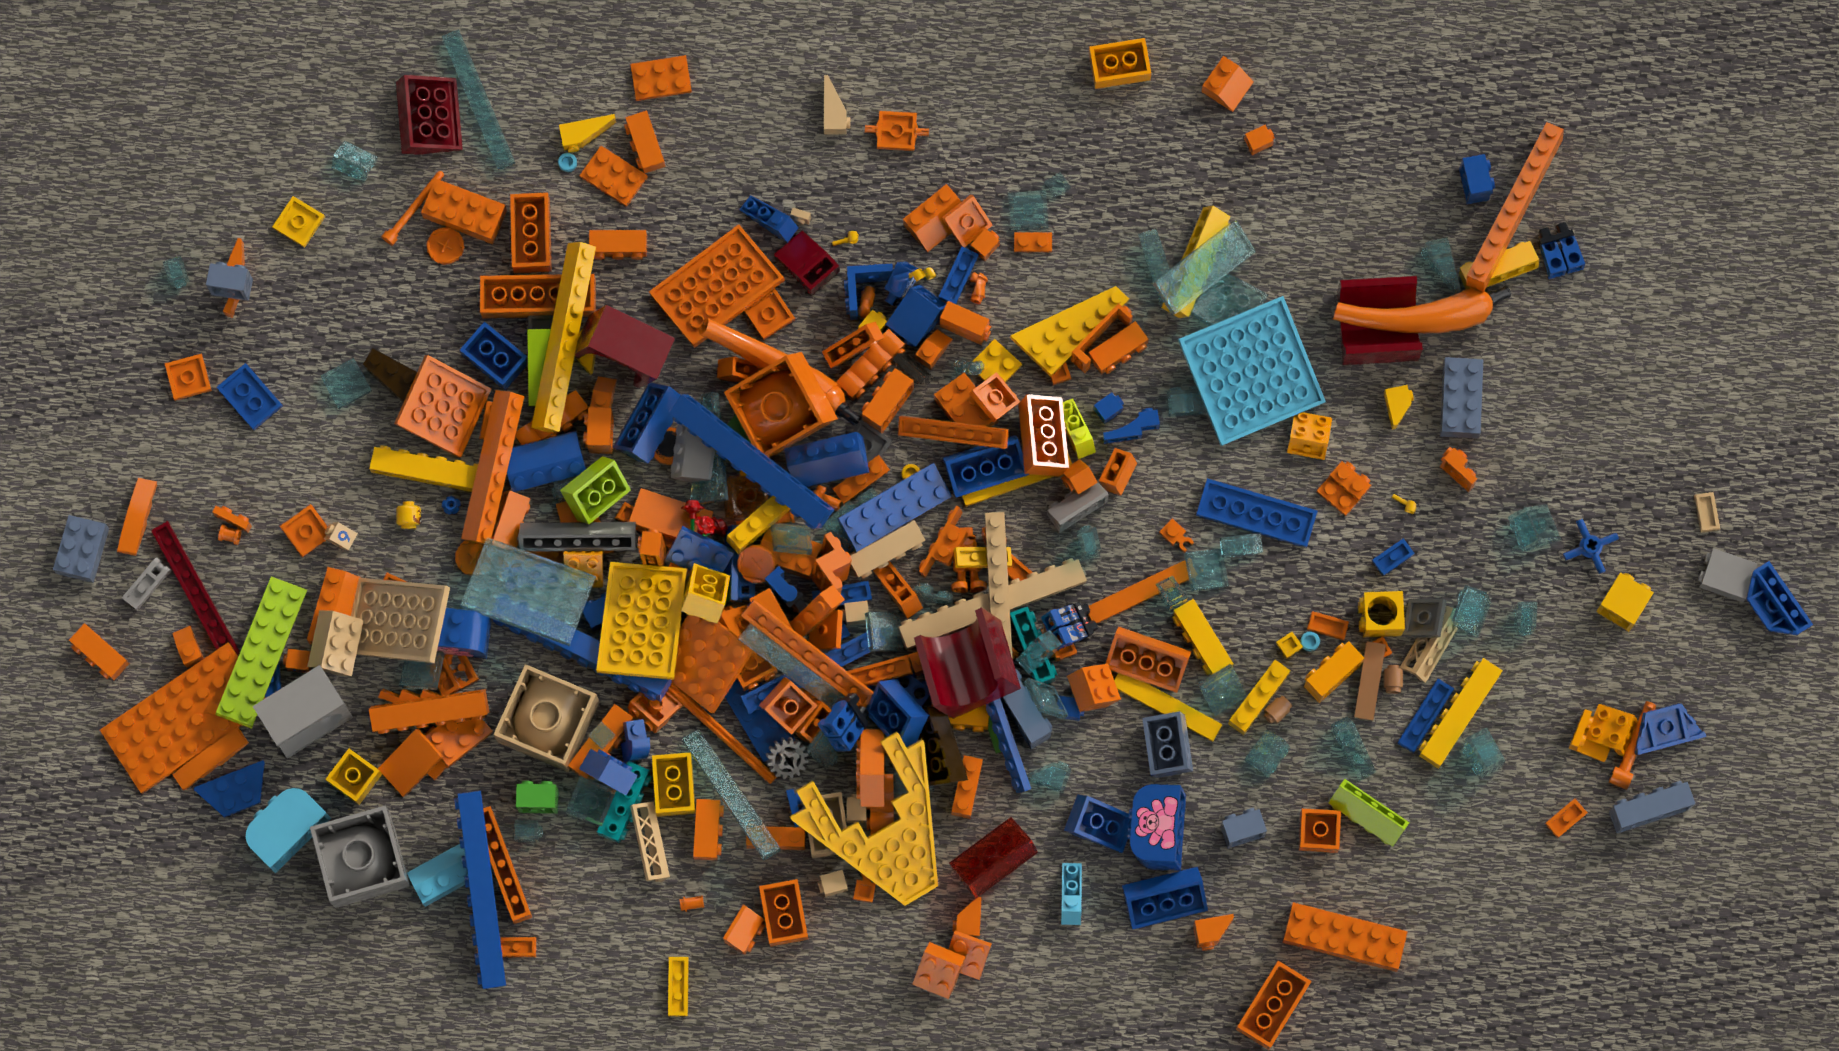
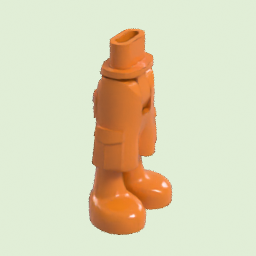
M961 528L968 533L961 547H977L973 528ZM953 559V570L958 575L957 581L951 585L952 591L955 593L968 592L966 571L970 572V592L985 591L987 583L980 580L978 572L982 568H955V559Z

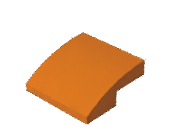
M440 655L435 658V663H426L442 695L453 694L479 680L467 656H458L461 663L457 668L459 671H465L468 681H463L461 677L457 679L454 674L457 670L454 669L452 671L450 665L453 664L452 657L454 655Z

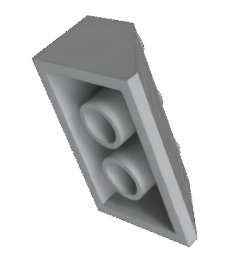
M678 424L676 428V442L673 449L674 457L671 465V478L688 483L711 480L715 449L705 446L699 436H693L687 431L688 428L685 425Z
M1096 483L1080 494L1071 491L1060 503L1058 501L1052 503L1048 507L1047 515L1060 533L1108 503L1109 494L1099 483Z

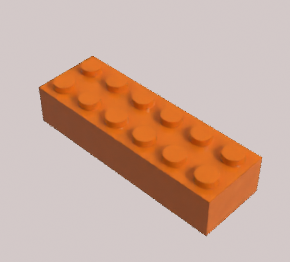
M562 274L480 276L481 317L528 318V316L554 315ZM594 274L590 275L582 317H589L591 313L596 311V278Z
M1293 902L1283 943L1397 972L1408 931Z

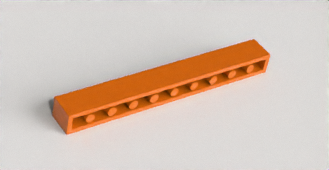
M1546 122L1467 274L1466 286L1484 293L1563 140L1564 129Z

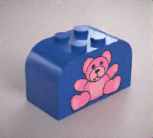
M446 608L437 654L464 655L487 659L492 623L489 615L470 610Z
M1150 784L1139 789L1134 796L1133 808L1129 809V820L1132 821L1131 828H1128L1127 837L1130 839V846L1136 858L1148 869L1181 871L1186 794L1181 785Z

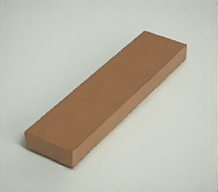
M1366 642L1365 659L1362 665L1354 718L1370 721L1374 719L1386 644Z

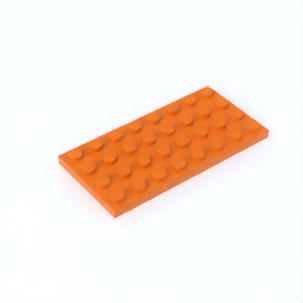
M226 643L100 729L140 793H145L235 728L243 726L215 715L238 659V655L230 643Z

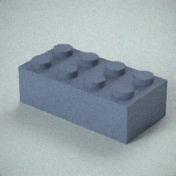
M1445 357L1442 376L1441 437L1479 438L1481 434L1483 359Z
M1015 669L1021 689L1000 699L1029 748L1033 749L1051 738V728L1053 727L1047 718L1044 719L1042 717L1040 705L1037 701L1035 703L1032 701L1030 689L1027 685L1023 686L1022 677L1019 671Z
M1677 781L1670 784V787L1667 789H1663V787L1656 788L1649 795L1640 793L1633 796L1634 798L1630 801L1626 799L1619 800L1612 805L1609 814L1618 834L1688 811L1696 803L1688 782L1682 783Z

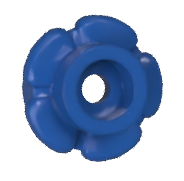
M449 496L446 500H443L442 508H444L446 514L450 515L459 512V506H461L459 499Z

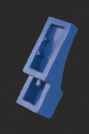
M1153 408L1142 409L1141 412H1138V417L1131 423L1119 429L1104 432V444L1142 439V431L1159 429L1158 410H1153Z

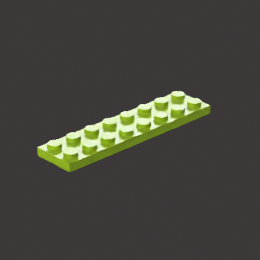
M271 576L215 715L249 728L253 727L258 715L253 706L264 700L307 593L306 589Z

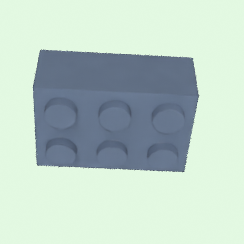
M69 515L53 567L55 573L94 583L109 527L105 523Z
M1179 711L1142 718L1150 775L1160 778L1193 772L1185 714Z

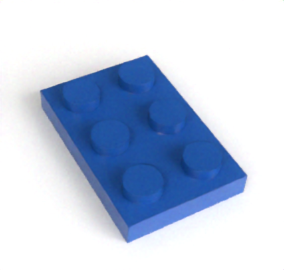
M246 363L216 387L253 431L283 407Z
M682 526L665 560L687 568L689 571H691L695 563L723 573L734 554V549Z

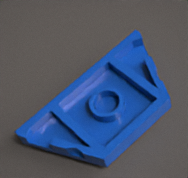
M1681 703L1647 711L1642 715L1635 755L1706 737V734L1696 725V721L1687 713V710Z
M264 760L196 786L194 791L224 818L260 804L265 762Z

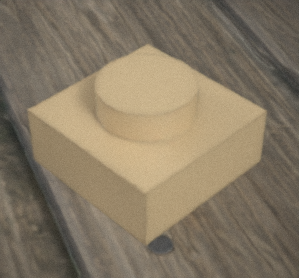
M792 208L790 216L795 224L803 226L805 223L809 225L811 213Z

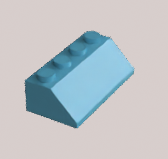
M460 844L407 872L414 889L425 907L465 885L464 876H468L467 868H463L462 856H465V849H461Z

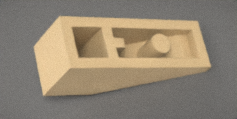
M824 75V134H847V129H850L851 126L850 117H847V111L829 76Z

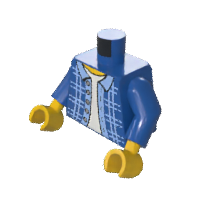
M906 261L897 262L885 286V290L889 291L885 301L895 306L898 299L904 298L915 282L922 280L924 277L927 280L936 277L934 270L929 267L924 270L918 269Z

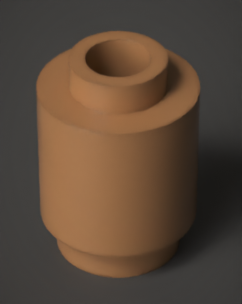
M1388 665L1384 669V688L1388 694L1401 693L1403 688V669L1399 668V665Z
M1284 696L1277 697L1264 709L1265 719L1271 724L1273 722L1278 724L1290 712L1292 704Z

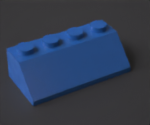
M649 383L613 448L637 461L649 464L655 455L657 447L663 441L666 431L673 423V416L669 412L681 394L669 386Z
M573 431L513 447L507 470L512 491L517 492L574 477L586 470L577 432Z
M858 432L784 449L790 475L806 487L869 473L864 438Z
M1016 435L1008 437L1006 449L978 446L942 457L955 497L1029 475L1025 474L1023 453Z
M1198 867L1122 885L1132 930L1208 911L1203 880Z

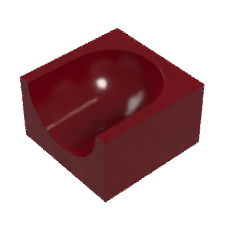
M605 305L589 315L577 341L574 357L579 359L586 354H595L616 361L635 372L633 386L641 388L657 380L675 338Z

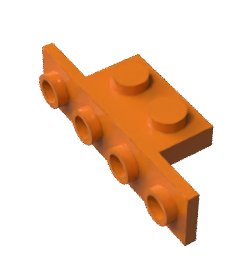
M956 505L955 509L949 512L947 523L940 528L936 542H933L929 547L927 558L921 561L919 572L922 577L926 578L935 560L950 566L954 559V548L961 547L967 537V531L955 526L963 513L959 506Z

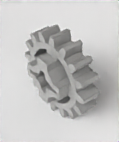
M782 737L781 743L775 740L776 746H769L771 753H766L767 758H769L766 763L770 766L769 770L771 773L774 772L776 777H779L781 774L784 780L787 775L791 779H793V774L795 773L800 776L799 770H805L806 768L803 764L809 762L805 758L808 756L807 751H804L806 749L803 744L800 745L798 739L793 742L792 737H789L788 741H785ZM783 754L790 758L791 763L785 759Z

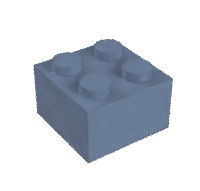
M223 262L210 263L206 286L211 295L249 301L253 278L248 269L243 265L232 267L227 266Z
M1254 808L1243 811V814L1239 816L1231 814L1224 817L1225 820L1222 821L1220 826L1227 848L1263 838L1267 832L1260 809L1255 810Z

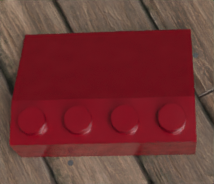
M403 75L396 81L402 154L420 155L463 150L457 78Z

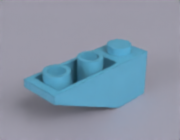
M1062 863L1061 925H1081L1082 863Z

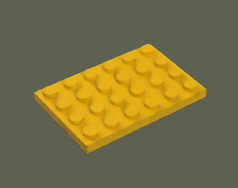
M610 562L597 673L674 680L687 568Z

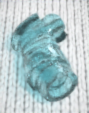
M957 360L953 368L960 375L964 372L966 374L978 375L984 369V363L982 361Z

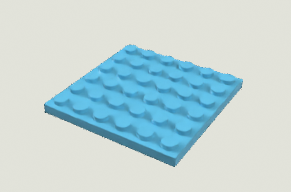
M1284 296L1178 339L1220 446L1326 402Z

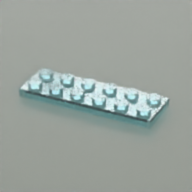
M1235 220L1152 284L1170 313L1174 315L1256 251L1237 220Z

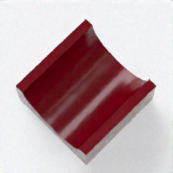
M1417 276L1340 280L1337 299L1340 303L1366 308L1390 309L1416 306ZM1339 321L1343 365L1419 361L1423 347L1418 333L1383 331Z
M982 607L975 610L976 621L960 632L942 637H925L922 635L914 637L933 707L953 719L1021 689L1002 622Z

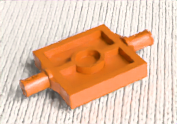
M879 111V120L876 126L865 125V133H876L877 149L915 151L917 136L929 137V128H918L916 123L917 113Z

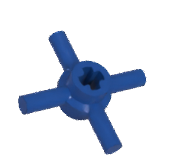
M1583 519L1576 521L1583 538L1578 548L1563 553L1565 561L1582 554L1587 558H1592L1598 574L1606 572L1599 554L1604 545L1619 540L1617 533L1599 539L1597 536L1589 534ZM1589 543L1595 545L1593 550L1587 548Z

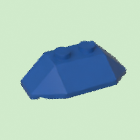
M1770 561L1752 572L1746 600L1768 631L1798 635L1813 625Z

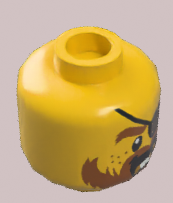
M413 501L403 502V505L396 508L397 525L401 526V529H416V526L421 523V508L414 505Z

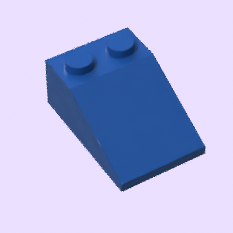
M1077 794L1064 831L1123 853L1128 840V828H1131L1132 820H1129V814L1092 797Z

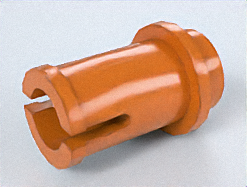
M703 895L685 898L684 896L683 899H679L681 911L685 910L687 912L689 909L704 908Z

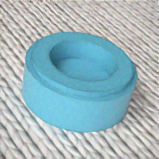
M571 153L562 154L558 159L559 168L564 172L573 171L577 167L576 157Z
M1306 632L1302 635L1300 643L1304 650L1311 652L1319 647L1320 638L1314 632Z

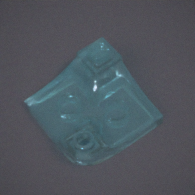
M1217 274L1205 288L1190 315L1207 326H1211L1264 304L1268 294L1235 276Z

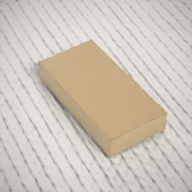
M1714 492L1694 495L1700 532L1720 530Z

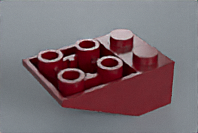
M803 230L774 254L811 296L840 272L839 265Z

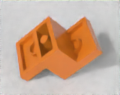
M829 532L824 535L820 552L822 557L815 560L811 578L821 592L833 585L841 594L842 582L848 579L852 559L850 554L841 547L840 540Z

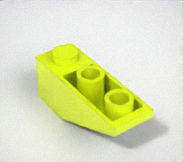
M1073 398L1063 402L1065 431L1077 458L1081 459L1096 453L1093 438Z

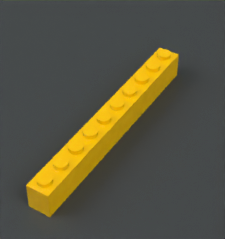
M573 242L567 245L531 428L544 432H560L596 250L595 246L583 242Z

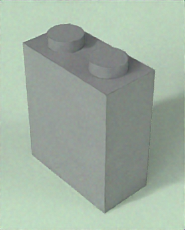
M1714 548L1711 553L1707 552L1704 559V564H1707L1705 571L1701 570L1698 581L1701 582L1699 588L1744 602L1747 598L1752 572L1756 569L1758 563Z

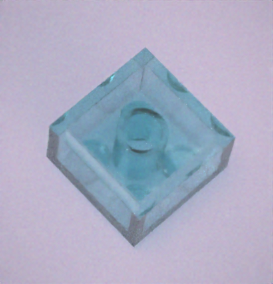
M1487 727L1467 737L1462 744L1464 746L1462 751L1465 757H1470L1474 773L1480 775L1481 778L1502 768L1506 762Z

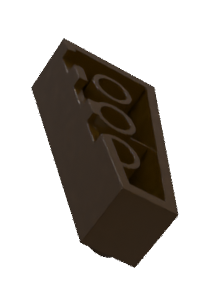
M372 348L363 363L365 369L404 403L417 371Z
M933 706L922 708L929 715L919 736V740L922 739L925 744L928 785L934 786L968 780L948 715Z

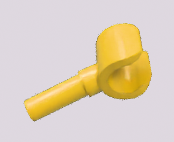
M849 231L848 238L833 241L832 244L833 246L843 243L855 244L858 242V234L856 231Z
M1393 494V499L1406 505L1405 512L1415 513L1417 507L1414 501H1407Z

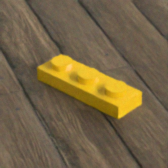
M986 547L954 548L955 568H988ZM1006 547L1007 568H1010L1012 566L1011 547Z
M669 957L668 1016H688L689 957Z

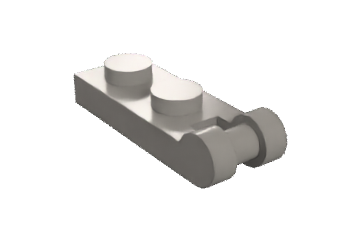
M157 557L122 597L124 601L137 611L172 571L169 566H164ZM156 569L160 572L157 576L153 574V571Z

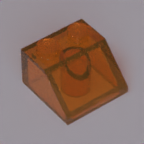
M730 476L722 480L725 518L749 517L768 500V494L760 489L761 485L750 481L745 476Z

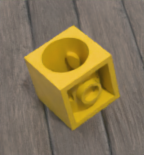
M1620 572L1596 612L1630 632L1654 592L1651 591L1648 585L1644 583L1639 584L1634 581V577Z
M1403 591L1364 592L1358 602V614L1362 613L1359 621V632H1363V638L1402 636L1405 630ZM1375 604H1384L1392 610L1394 619L1392 618L1387 625H1378L1370 619L1368 608L1371 609Z

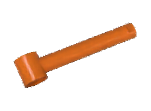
M1645 702L1619 768L1615 766L1609 783L1625 790L1628 789L1633 778L1630 770L1637 756L1635 755V748L1642 715L1644 712L1655 710L1656 705L1654 703Z

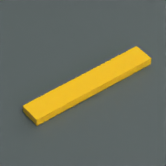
M1068 453V462L1071 465L1072 462ZM1029 474L963 495L962 498L967 507L1054 476Z
M1120 673L1117 674L1114 680L1120 692L1161 714L1182 712L1186 717L1187 728L1212 742L1223 725L1144 681Z

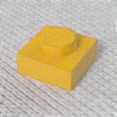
M1290 632L1276 642L1286 659L1303 649V646L1293 632Z

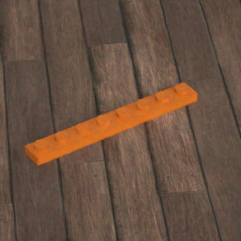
M753 599L742 612L741 616L844 696H847L848 693H856L860 698L857 706L866 707L874 693L871 689Z

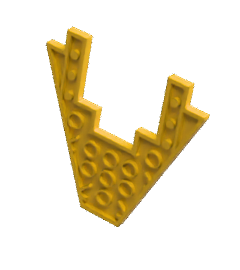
M895 732L881 740L880 743L907 790L906 793L891 801L900 819L869 837H866L859 822H855L840 830L813 781L796 790L805 808L789 816V818L906 906L938 887L925 744L921 739L906 748L899 733Z

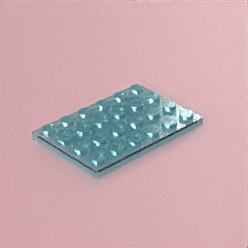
M487 537L460 607L476 611L483 616L570 646L596 576Z

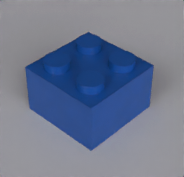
M1485 154L1462 158L1459 172L1467 204L1488 201L1491 194H1493V189H1495L1493 177L1490 178L1489 171H1491L1489 159L1486 160Z
M590 749L579 768L581 771L624 795H627L638 776L631 772L633 769L631 766L600 749L598 752Z

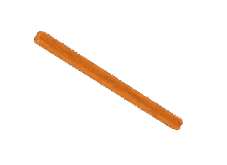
M673 682L667 690L769 784L774 782L777 777L773 772L771 773L769 768L692 698L675 686Z

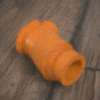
M973 272L970 281L975 283L970 301L975 304H981L985 298V286L988 279L980 272L979 274Z
M865 286L864 290L861 291L858 315L862 318H866L871 312L870 308L873 307L875 300V289L871 286Z
M818 485L816 490H813L814 494L834 508L835 511H839L842 501L825 494L826 487Z

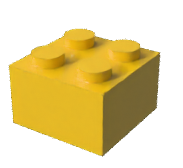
M348 748L325 780L349 799L360 805L382 776V773Z

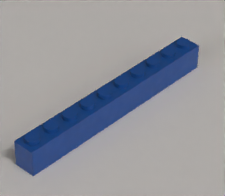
M681 394L670 410L669 414L673 416L672 419L676 423L685 425L688 428L687 431L693 436H699L705 446L713 447L719 457L722 459L727 458L732 462L731 466L738 471L742 470L746 473L745 477L760 484L762 491L776 497L775 500L779 504L789 507L790 512L794 516L803 518L805 520L804 523L812 529L822 528L835 510L690 395Z
M501 593L490 612L492 621L499 626L505 625L513 633L518 635L521 633L531 642H539L550 651L556 650L564 658H572L582 667L587 668L588 666L597 673L599 640ZM605 674L611 677V680L615 683H623L633 692H642L652 701L656 699L661 702L672 683L670 679Z
M481 790L457 793L458 798H454L455 810H460V817H457L458 829H462L463 837H459L460 848L465 849V856H462L463 868H467L468 876H464L465 887H470V895H467L468 907H472L473 914L469 915L470 925L475 926L476 933L472 934L473 946L478 948V953L474 954L475 963L480 965L481 973H477L478 985L482 984L483 989L506 986Z

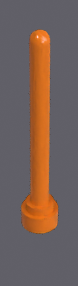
M438 171L395 226L383 233L381 238L391 246L396 243L400 230L429 195L435 178L439 180L443 178L444 173L442 171Z

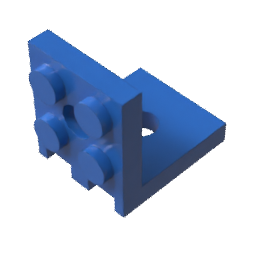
M893 263L847 266L848 280H844L845 296H849V298H845L846 315H850V320H858L856 283L888 281L893 272Z

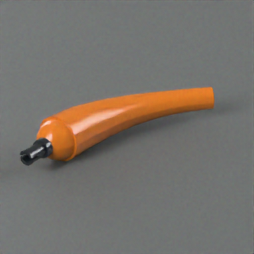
M1507 286L1494 292L1484 291V293L1468 288L1434 302L1407 308H1366L1338 302L1333 320L1360 327L1400 333L1459 331L1484 323L1491 314L1493 306L1497 305L1499 301L1511 297V291Z
M709 318L703 320L699 329L701 336L729 349L760 370L788 355ZM810 366L835 414L839 418L843 417L852 426H857L862 417L852 411L849 405L845 403V395L841 385Z

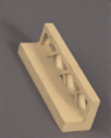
M1449 606L1445 608L1446 612L1444 614L1441 637L1416 639L1400 666L1403 671L1414 674L1420 681L1426 683L1464 619L1455 608ZM1426 643L1425 648L1419 651L1420 645ZM1416 659L1414 667H1408L1410 662Z
M654 802L633 804L630 808L646 881H664L670 875ZM637 809H640L641 817L638 816ZM643 827H644V831H645L646 837H645L644 835H642V831H641V830H642ZM647 846H648V849H649V854H650V856H649L648 854H646V847H647ZM651 865H652L653 872H654V875H653V876H651V872H650V866H651Z

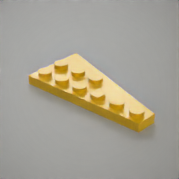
M1115 286L1010 335V339L1051 377L1071 358L1072 351L1118 303L1123 307L1129 301V298Z

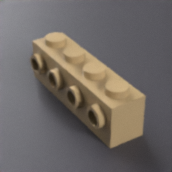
M912 519L858 552L850 553L852 559L851 568L856 577L859 578L861 576L865 578L872 574L871 570L877 567L881 569L889 565V560L893 558L897 560L905 556V551L911 548L912 550L920 548L925 538L915 520Z

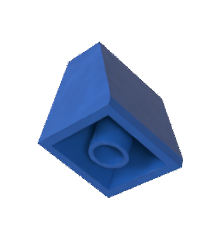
M922 285L911 287L886 325L890 327L889 329L895 335L902 336L904 342L909 346H920L940 321V316L946 303L938 299L937 296Z

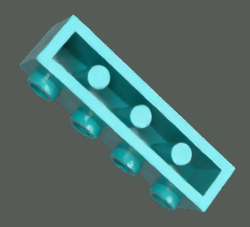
M1028 606L1011 612L1010 620L1036 687L1039 688L1055 682L1057 672L1054 664L1050 665L1048 660L1050 653L1047 646L1043 647L1041 640L1044 639L1041 630L1036 629L1035 622L1037 621L1034 612H1030Z
M629 761L627 765L633 768L631 772L638 776L627 795L615 790L597 830L598 835L620 843L621 839L625 840L629 831L626 827L629 822H633L630 806L642 802L644 798L642 791L645 786H649L652 779L650 770Z

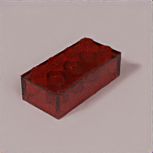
M1010 817L950 861L949 864L957 878L977 899L1036 855L1038 851L1030 837Z

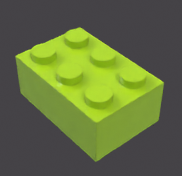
M602 456L560 491L576 520L590 524L630 492L631 489L615 460Z

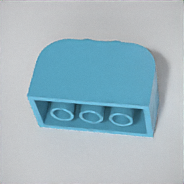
M291 788L283 791L278 796H273L268 801V806L264 810H259L253 816L254 820L246 830L248 846L274 873L281 869L312 838L311 826L328 822L331 819L301 789Z

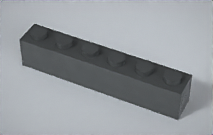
M583 522L520 523V551L636 550V522H592L590 524Z

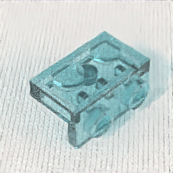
M344 141L334 153L332 167L365 182L368 172L376 164L378 157Z
M1266 730L1244 761L1269 778L1275 772L1281 760L1288 754L1290 746L1283 738Z

